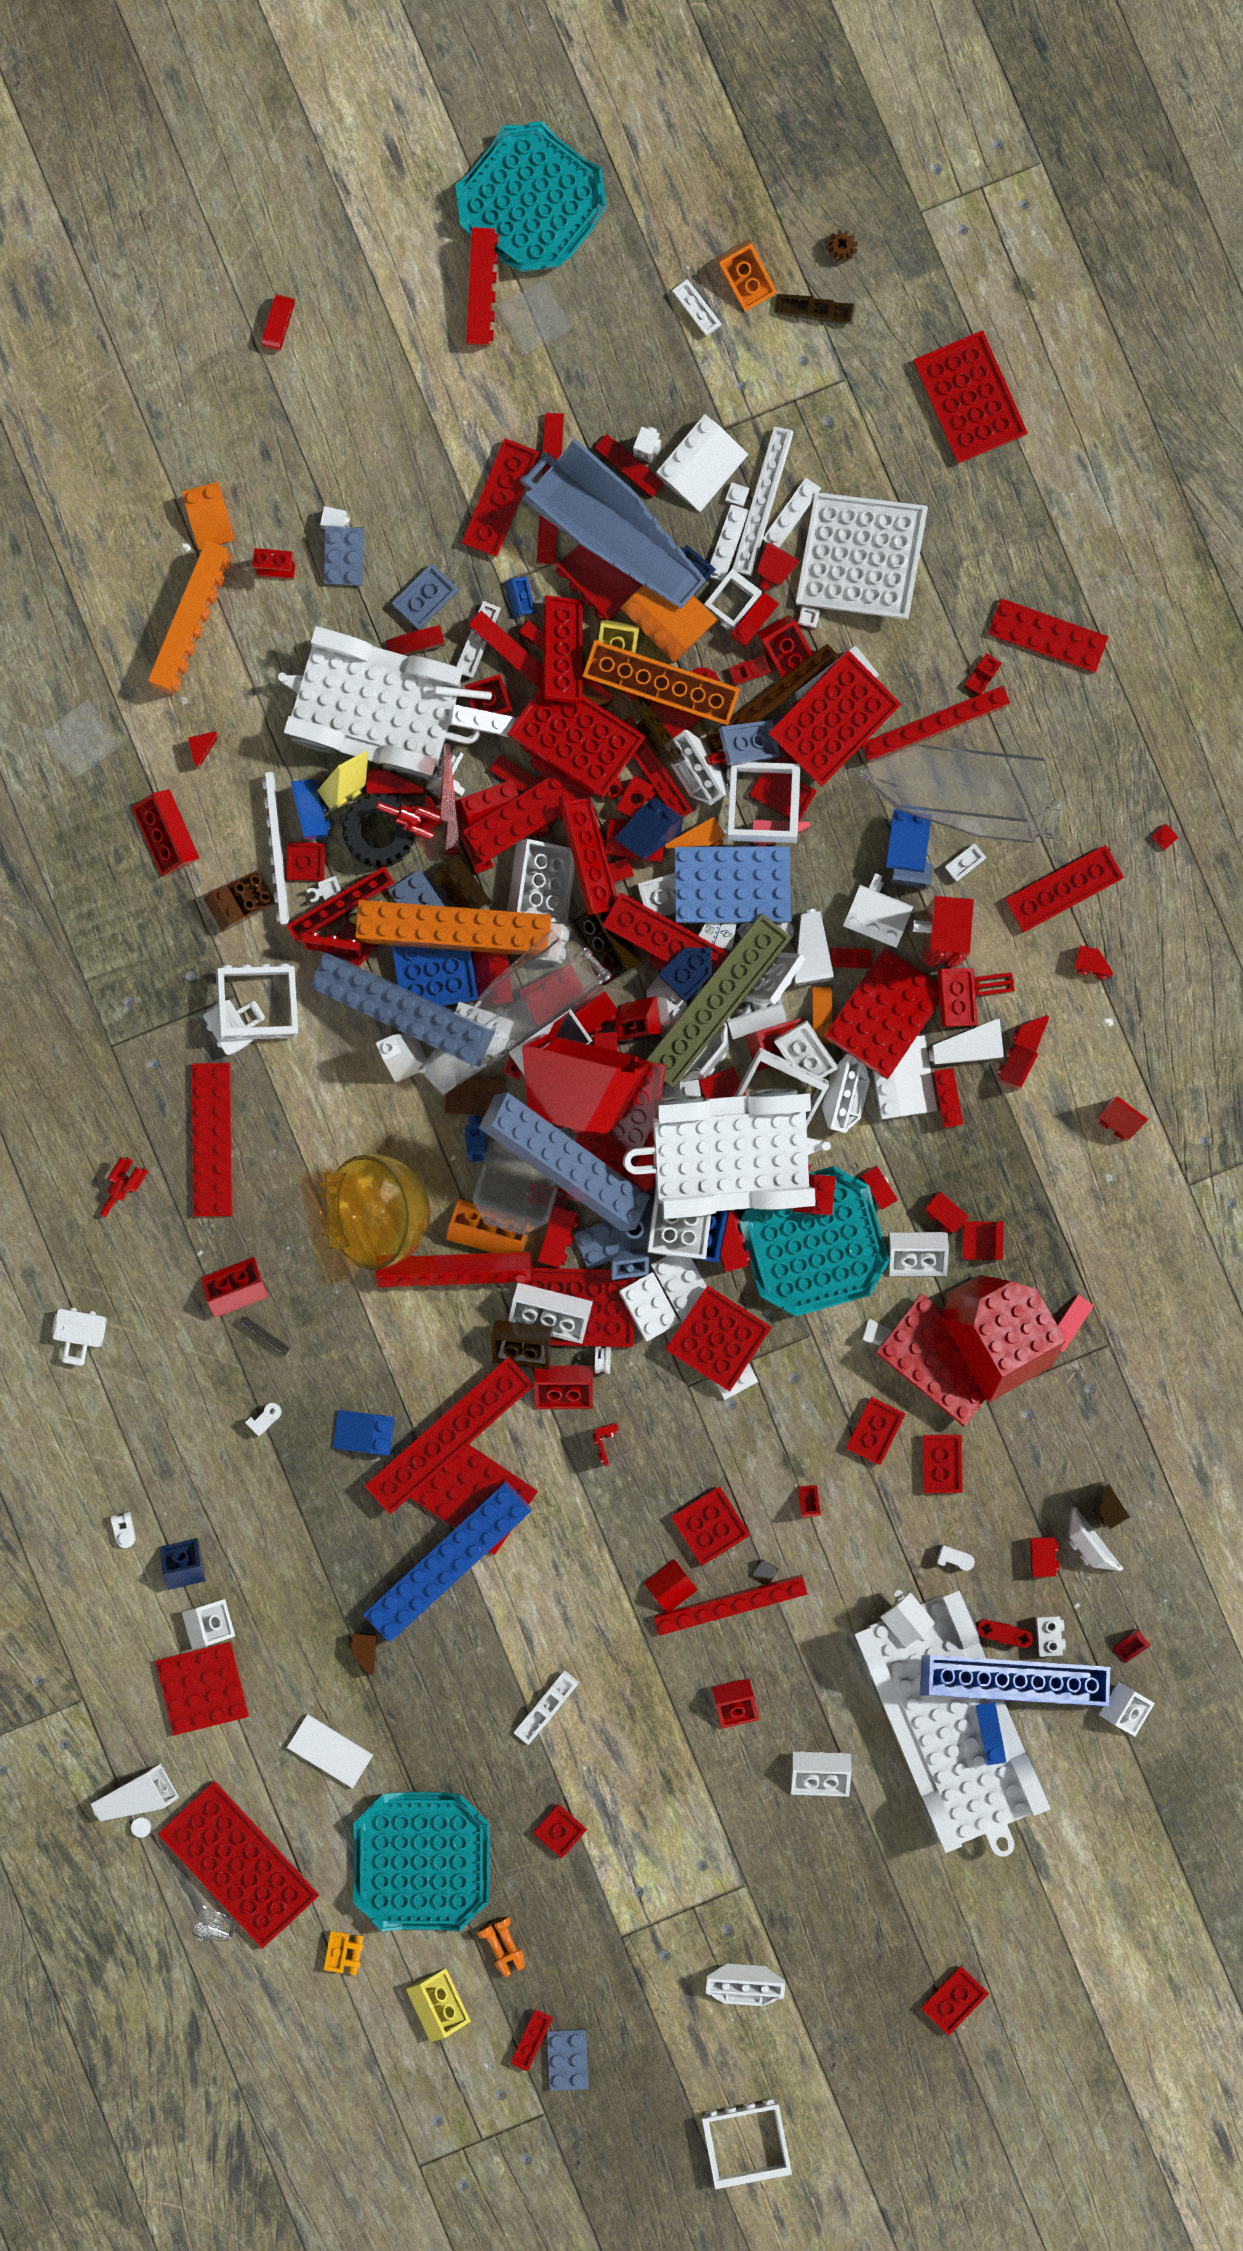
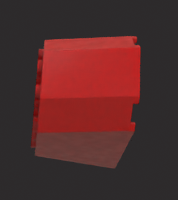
M544 1033L522 1046L527 1107L549 1123H552L554 1127H568L576 1133L584 1131L606 1134L617 1127L649 1067L648 1062L643 1061V1064L640 1063L635 1055Z
M978 1275L947 1293V1301L941 1319L988 1403L1053 1366L1066 1340L1037 1289L1008 1280Z

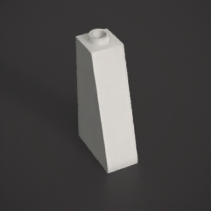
M1000 1019L993 1020L933 1045L932 1050H929L930 1062L933 1061V1066L1002 1059L1004 1054Z

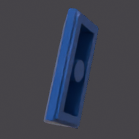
M527 576L507 580L505 587L513 618L535 614L536 610Z

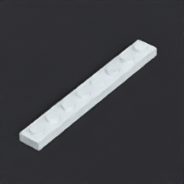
M774 426L733 566V570L739 574L752 577L794 433L790 429Z
M273 772L265 773L266 778H262L263 789H267L268 796L264 797L265 808H269V816H266L267 827H271V835H268L269 846H273V854H270L271 865H275L272 879L273 884H277V891L274 892L275 903L279 904V910H276L277 922H280L282 926H286L290 921L275 775Z

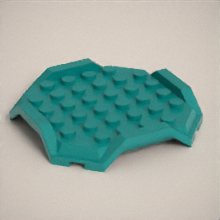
M543 121L529 122L525 125L512 124L502 126L491 146L472 170L455 184L460 226L470 236L472 234V227L495 228V233L499 234L498 245H495L494 253H498V259L502 263L519 272L561 267L574 255L594 230L607 209L602 167L586 160L565 144Z
M835 1166L809 1173L836 1176L831 1216L793 1212V1208L780 1210L747 1208L740 1220L745 1247L749 1252L750 1265L760 1297L794 1316L870 1296L890 1261L875 1212L870 1186Z
M450 1792L383 1793L353 1823V1903L372 1920L381 1932L402 1929L460 1932L489 1903L490 1823L462 1794Z

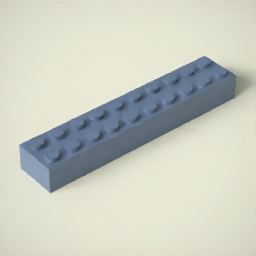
M324 952L310 984V988L470 1065L480 1067L495 1033L494 1030L334 954Z
M508 1092L494 1095L479 1129L619 1230L628 1231L636 1229L650 1198L649 1195Z

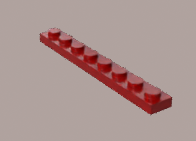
M798 1575L654 1615L658 1634L661 1636L808 1595L803 1575Z

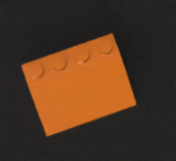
M644 585L621 607L673 662L681 660L718 620L694 595L680 609Z

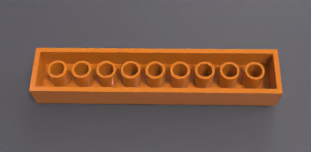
M359 900L356 940L360 943L549 957L552 918L549 914Z

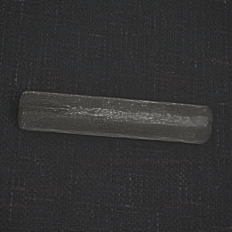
M244 1316L239 1323L241 1326L282 1356L289 1352L290 1348L250 1318Z

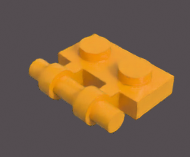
M331 1930L324 1970L343 1973L344 1966H349V1974L357 1975V1970L361 1964V1961H359L360 1953L364 1947L362 1943L363 1936L356 1935L355 1942H350V1933ZM348 1948L353 1949L352 1959H346Z

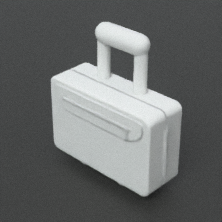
M230 1000L225 1001L227 1028L253 1027L265 1019L264 1014L255 1001H251L236 1010ZM218 1004L209 1008L204 1013L203 1017L208 1024L207 1030L213 1032L218 1040L217 1046L222 1047L227 1055L234 1054L254 1041V1039L220 1040ZM251 1008L257 1019L245 1025L239 1014Z
M70 1308V1310L58 1309L57 1314H55L52 1333L53 1339L65 1341L62 1361L73 1365H84L87 1346H102L107 1318L96 1315L95 1311L83 1313L77 1312L76 1308ZM70 1342L82 1344L80 1358L68 1356Z

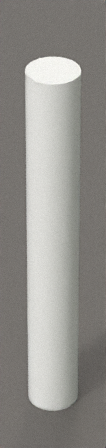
M435 686L434 689L435 694L487 700H491L492 697L491 692L439 686Z

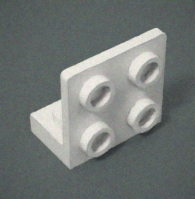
M461 752L441 758L436 772L429 778L427 790L443 802L460 797L465 791L459 782L451 779L464 755Z

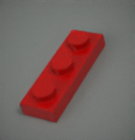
M537 2009L534 2010L511 2060V2064L527 2072L529 2071L553 2019L552 2016Z

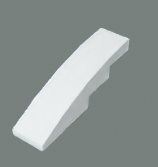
M564 1670L514 1731V1734L529 1745L580 1682Z

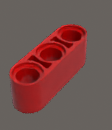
M279 294L275 295L263 333L261 346L281 351L294 309L295 299Z

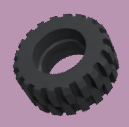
M370 793V796H362L359 798V801L353 802L350 805V810L346 811L345 820L342 822V836L352 856L360 863H365L366 866H377V868L387 865L390 867L394 865L393 863L402 861L403 857L411 851V846L414 845L415 835L413 832L404 830L403 825L396 823L397 834L394 841L386 847L374 848L363 840L361 827L364 820L374 813H385L394 820V815L376 809L378 801L397 809L401 804H405L393 795L388 796L387 793Z

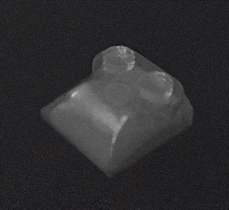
M203 1906L193 1926L192 1934L198 1941L209 1939L230 1941L238 1922L234 1918Z

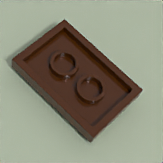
M446 1075L445 1113L485 1115L494 1095L503 1093L504 1077Z

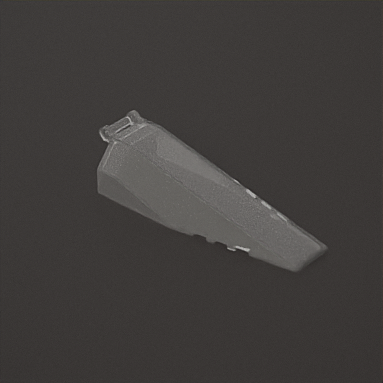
M551 930L501 973L482 993L475 1006L466 1012L467 1015L465 1017L495 1031L480 1067L470 1065L436 1048L420 1066V1072L442 1095L446 1094L508 1054L512 1049L571 1009L574 1012L589 1003L604 990L601 983L607 981L611 977V973L600 965L588 947L583 948L574 956L558 935ZM583 960H587L598 973L595 978L582 965L581 962Z

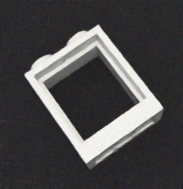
M731 569L704 606L721 621L720 624L725 629H732L734 631L762 596V591ZM730 581L752 597L734 621L712 605Z

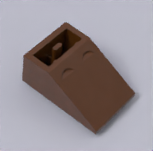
M258 870L211 891L204 898L222 932L239 925L276 904Z

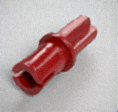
M719 749L716 753L710 754L706 758L710 765L727 763L724 749Z

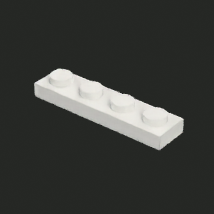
M805 478L767 531L762 541L766 544L771 542L780 548L814 501L815 492L819 493L821 488Z
M731 504L710 563L716 569L710 578L722 582L726 577L749 510Z
M483 601L480 610L496 623L501 608ZM472 630L457 664V667L464 669L462 675L471 679L474 678L487 645Z
M453 705L449 725L509 737L507 734L518 718Z

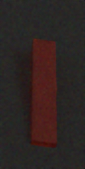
M445 744L439 814L440 821H446L445 854L460 855L450 744Z

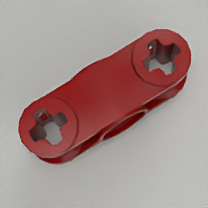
M982 1619L976 1625L979 1635L999 1643L1027 1648L1033 1642L1030 1632L1010 1624ZM986 1623H988L990 1631H986V1633H984L981 1627L985 1626ZM1025 1633V1636L1028 1638V1640L1023 1641L1022 1644L1021 1640H1019L1018 1638L1019 1636H1023V1634Z

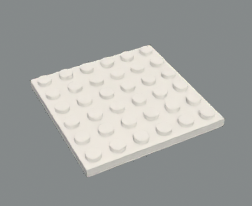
M815 492L796 605L909 619L928 507Z

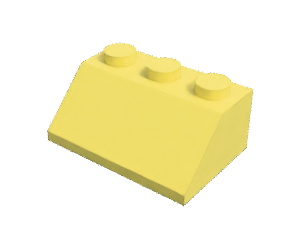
M446 1968L406 1988L430 2042L444 2039L471 2022Z

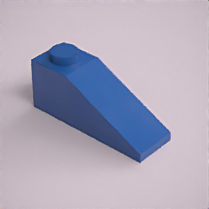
M995 1702L977 1704L976 1711L985 1764L988 1766L1006 1763Z

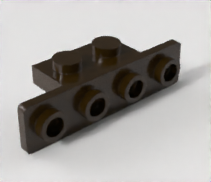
M645 697L634 699L632 702L643 720L636 724V727L641 734L646 736L644 740L655 757L665 752L673 765L684 761L685 758L681 750L676 746L671 734L663 726L660 717L654 712L649 700Z

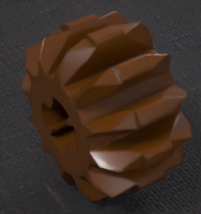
M838 230L837 235L831 233V239L826 241L828 244L826 251L830 252V258L836 256L835 262L842 258V262L845 263L846 257L852 260V254L857 253L855 247L858 246V242L853 241L855 239L854 235L848 236V230L845 231V234H842L841 230ZM839 244H841V246L842 244H845V249H843V247H841V249L838 248Z

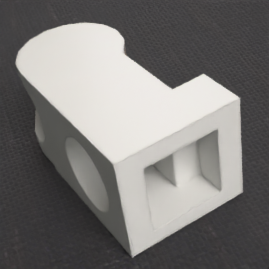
M269 1403L256 1420L250 1417L245 1423L258 1436H261L281 1416V1407L276 1403Z
M941 1545L936 1563L945 1566L947 1561L957 1565L964 1571L971 1570L975 1563L971 1555L945 1545Z

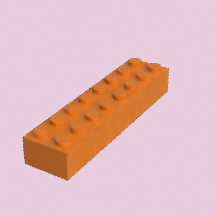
M208 540L205 541L149 676L148 682L153 688L173 696L175 691H179L182 681H180L182 674H186L189 667L187 663L189 657H193L196 651V646H194L196 640L200 639L203 634V623L208 621L211 611H209L211 604H215L218 598L216 593L218 587H222L225 581V576H223L225 570H229L233 559H231L228 548Z
M595 639L582 675L585 678L728 725L740 692L738 687Z

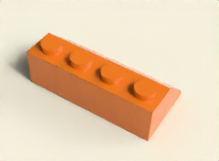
M458 1198L449 1224L446 1240L491 1253L523 1252L532 1219Z

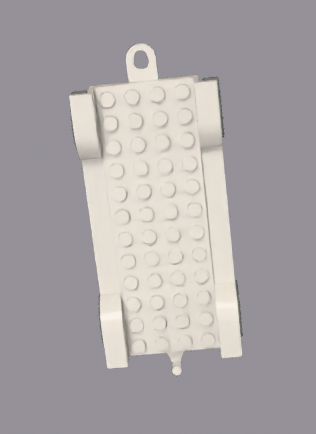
M901 1590L894 1591L896 1604L904 1596ZM958 1590L949 1595L943 1594L920 1604L935 1624L922 1637L907 1647L902 1645L883 1620L867 1626L865 1630L856 1633L853 1639L871 1682H874L921 1794L922 1806L939 1845H942L945 1853L962 1847L961 1843L986 1834L993 1852L998 1856L1004 1857L1012 1853L1015 1845L1007 1824L1031 1814L1036 1816L1050 1810L1039 1776L1030 1757L1023 1748L1004 1700L920 1695L921 1656L935 1655L986 1659L973 1618L962 1594ZM995 1702L1006 1763L987 1766L984 1761L976 1705ZM1004 1837L1007 1839L1008 1849L1006 1851H1001L996 1845L998 1838Z

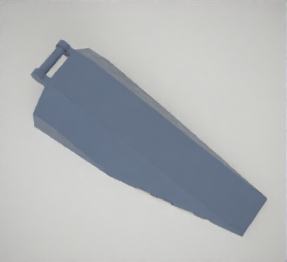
M575 438L557 461L547 452H544L540 456L541 459L526 476L523 475L520 479V482L530 489L522 499L537 513L580 545L681 609L706 579L685 556L680 547L678 548L672 541L671 536L659 525L658 520L651 515L636 493ZM546 464H549L551 468L536 484L532 482Z

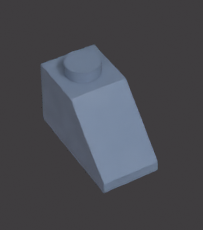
M641 1248L624 1250L611 1261L612 1280L649 1274V1257Z

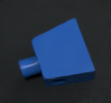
M478 1115L469 1116V1125L465 1126L469 1163L488 1161L486 1134L479 1129L481 1125L480 1117Z

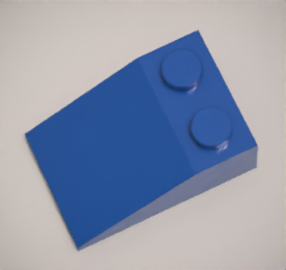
M898 809L893 810L886 867L924 873L932 814Z
M338 1410L333 1448L391 1455L395 1416Z

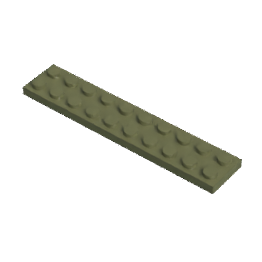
M763 913L756 919L646 1059L647 1061L667 1065L664 1082L672 1088L675 1087L792 938Z

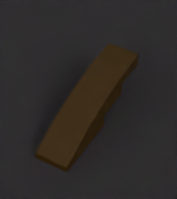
M777 294L774 312L810 320L853 324L855 305L854 303H840L829 299H815L814 296Z

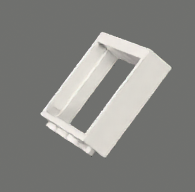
M748 762L733 764L731 768H727V780H730V786L726 787V798H730V801L725 807V816H729V821L725 823L724 834H728V841L797 843L800 765ZM737 772L792 774L790 831L734 829Z
M261 964L259 967L241 965L240 968H232L231 965H224L217 968L216 982L220 1040L297 1037L298 1019L294 966L279 964L278 967H270L269 964ZM288 975L291 1026L227 1028L224 976Z
M759 1047L734 1097L743 1095L760 1061L817 1088L811 1099V1111H806L807 1128L829 1087L828 1080Z
M767 2099L762 2101L763 2104L747 2103L742 2108L736 2109L735 2106L724 2108L722 2112L710 2110L705 2112V2115H702L715 2189L792 2175L778 2101ZM774 2109L784 2164L719 2176L709 2122Z

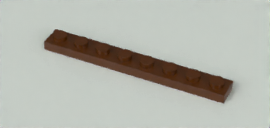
M827 643L730 719L728 725L759 722L839 659V656ZM718 729L708 737V740L717 750L723 749Z

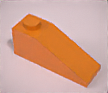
M712 817L670 841L664 848L667 851L674 850L675 847H718L724 843L723 840L726 836L715 817Z
M812 987V1028L823 1044H831L832 1042L824 1038L832 1025V987Z

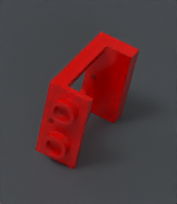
M254 548L252 567L256 568V576L295 579L296 559L292 551Z

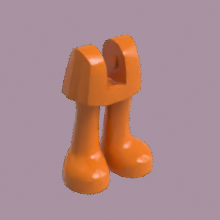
M504 1916L493 1922L506 1947V1953L503 1952L491 1923L484 1925L476 1931L479 1938H485L490 1944L496 1957L494 1965L505 1978L511 1975L507 1962L513 1960L518 1971L525 1968L522 1950L516 1948L509 1933L508 1927L511 1924L509 1916Z

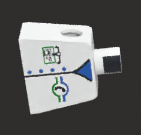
M705 923L698 936L730 953L733 947L736 923Z

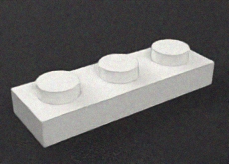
M688 279L672 290V293L706 337L722 325Z

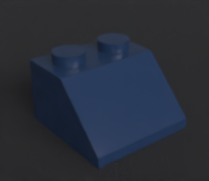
M198 1538L160 1546L162 1574L168 1590L206 1581Z

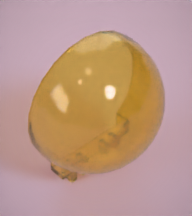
M381 1154L354 1156L345 1161L337 1170L325 1172V1181L319 1182V1186L326 1189V1192L320 1194V1198L326 1199L327 1219L321 1220L322 1225H327V1231L322 1232V1237H328L329 1249H339L356 1266L368 1270L392 1267L410 1257L422 1243L430 1222L431 1208L429 1197L419 1176L408 1165L398 1159Z

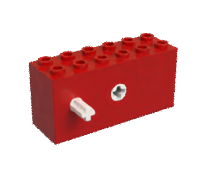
M934 896L926 908L925 921L914 920L913 932L924 933L922 963H926V966L938 967L939 964H945L946 968H957L968 957L971 947L974 899Z

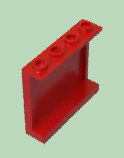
M580 544L560 562L557 561L555 563L557 574L562 579L566 578L570 582L568 584L575 593L578 591L583 596L581 598L588 607L591 605L595 609L594 613L601 621L603 619L609 621L614 617L631 596L643 586V584Z

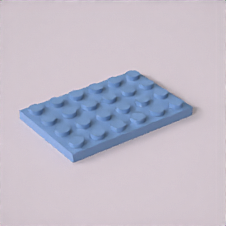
M790 846L675 847V913L677 924L754 923L761 913L774 923H791Z

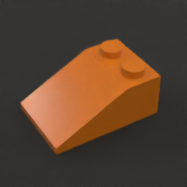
M745 240L715 258L721 273L744 312L778 293L750 241Z
M218 481L181 491L198 550L203 549L206 540L218 545L235 541L223 493Z

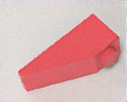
M753 820L752 830L790 831V821ZM798 822V833L810 828V822ZM752 841V845H756V847H767L778 843Z
M1079 1294L1057 1323L1059 1330L1066 1340L1060 1352L1066 1349L1094 1307L1093 1304Z

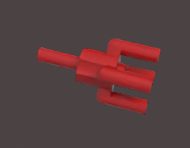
M379 801L376 804V809L394 815V822L403 825L404 830H409L414 835L423 839L428 838L431 840L433 838V832L418 827V825L420 824L421 817L438 822L440 814L420 806L407 807L401 804L397 809Z
M120 1156L108 1176V1180L112 1183L107 1189L110 1197L99 1213L103 1217H107L117 1199L123 1201L129 1191L136 1192L149 1172L144 1167L141 1169L135 1167L130 1177L125 1175L133 1162L129 1157L125 1159Z

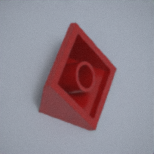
M675 1559L644 1582L666 1612L672 1611L698 1590Z

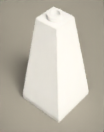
M816 909L805 910V914H801L797 954H801L805 960L802 963L801 969L794 975V987L831 981L834 977L821 912H816Z
M406 1033L395 1034L376 1042L395 1083L430 1068L419 1040Z
M159 1764L90 1805L92 1806L93 1814L98 1817L99 1821L160 1810L174 1802L179 1796L162 1765Z

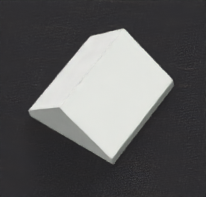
M911 1592L880 1616L904 1647L922 1637L935 1624Z

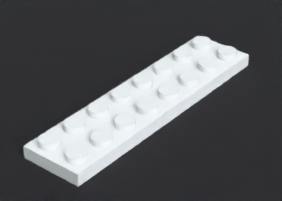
M666 1256L651 1264L683 1323L706 1288V1284L692 1258ZM748 1364L730 1392L717 1383L716 1385L724 1400L759 1381Z

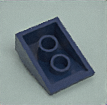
M654 798L640 808L614 840L644 860L681 834L684 818Z

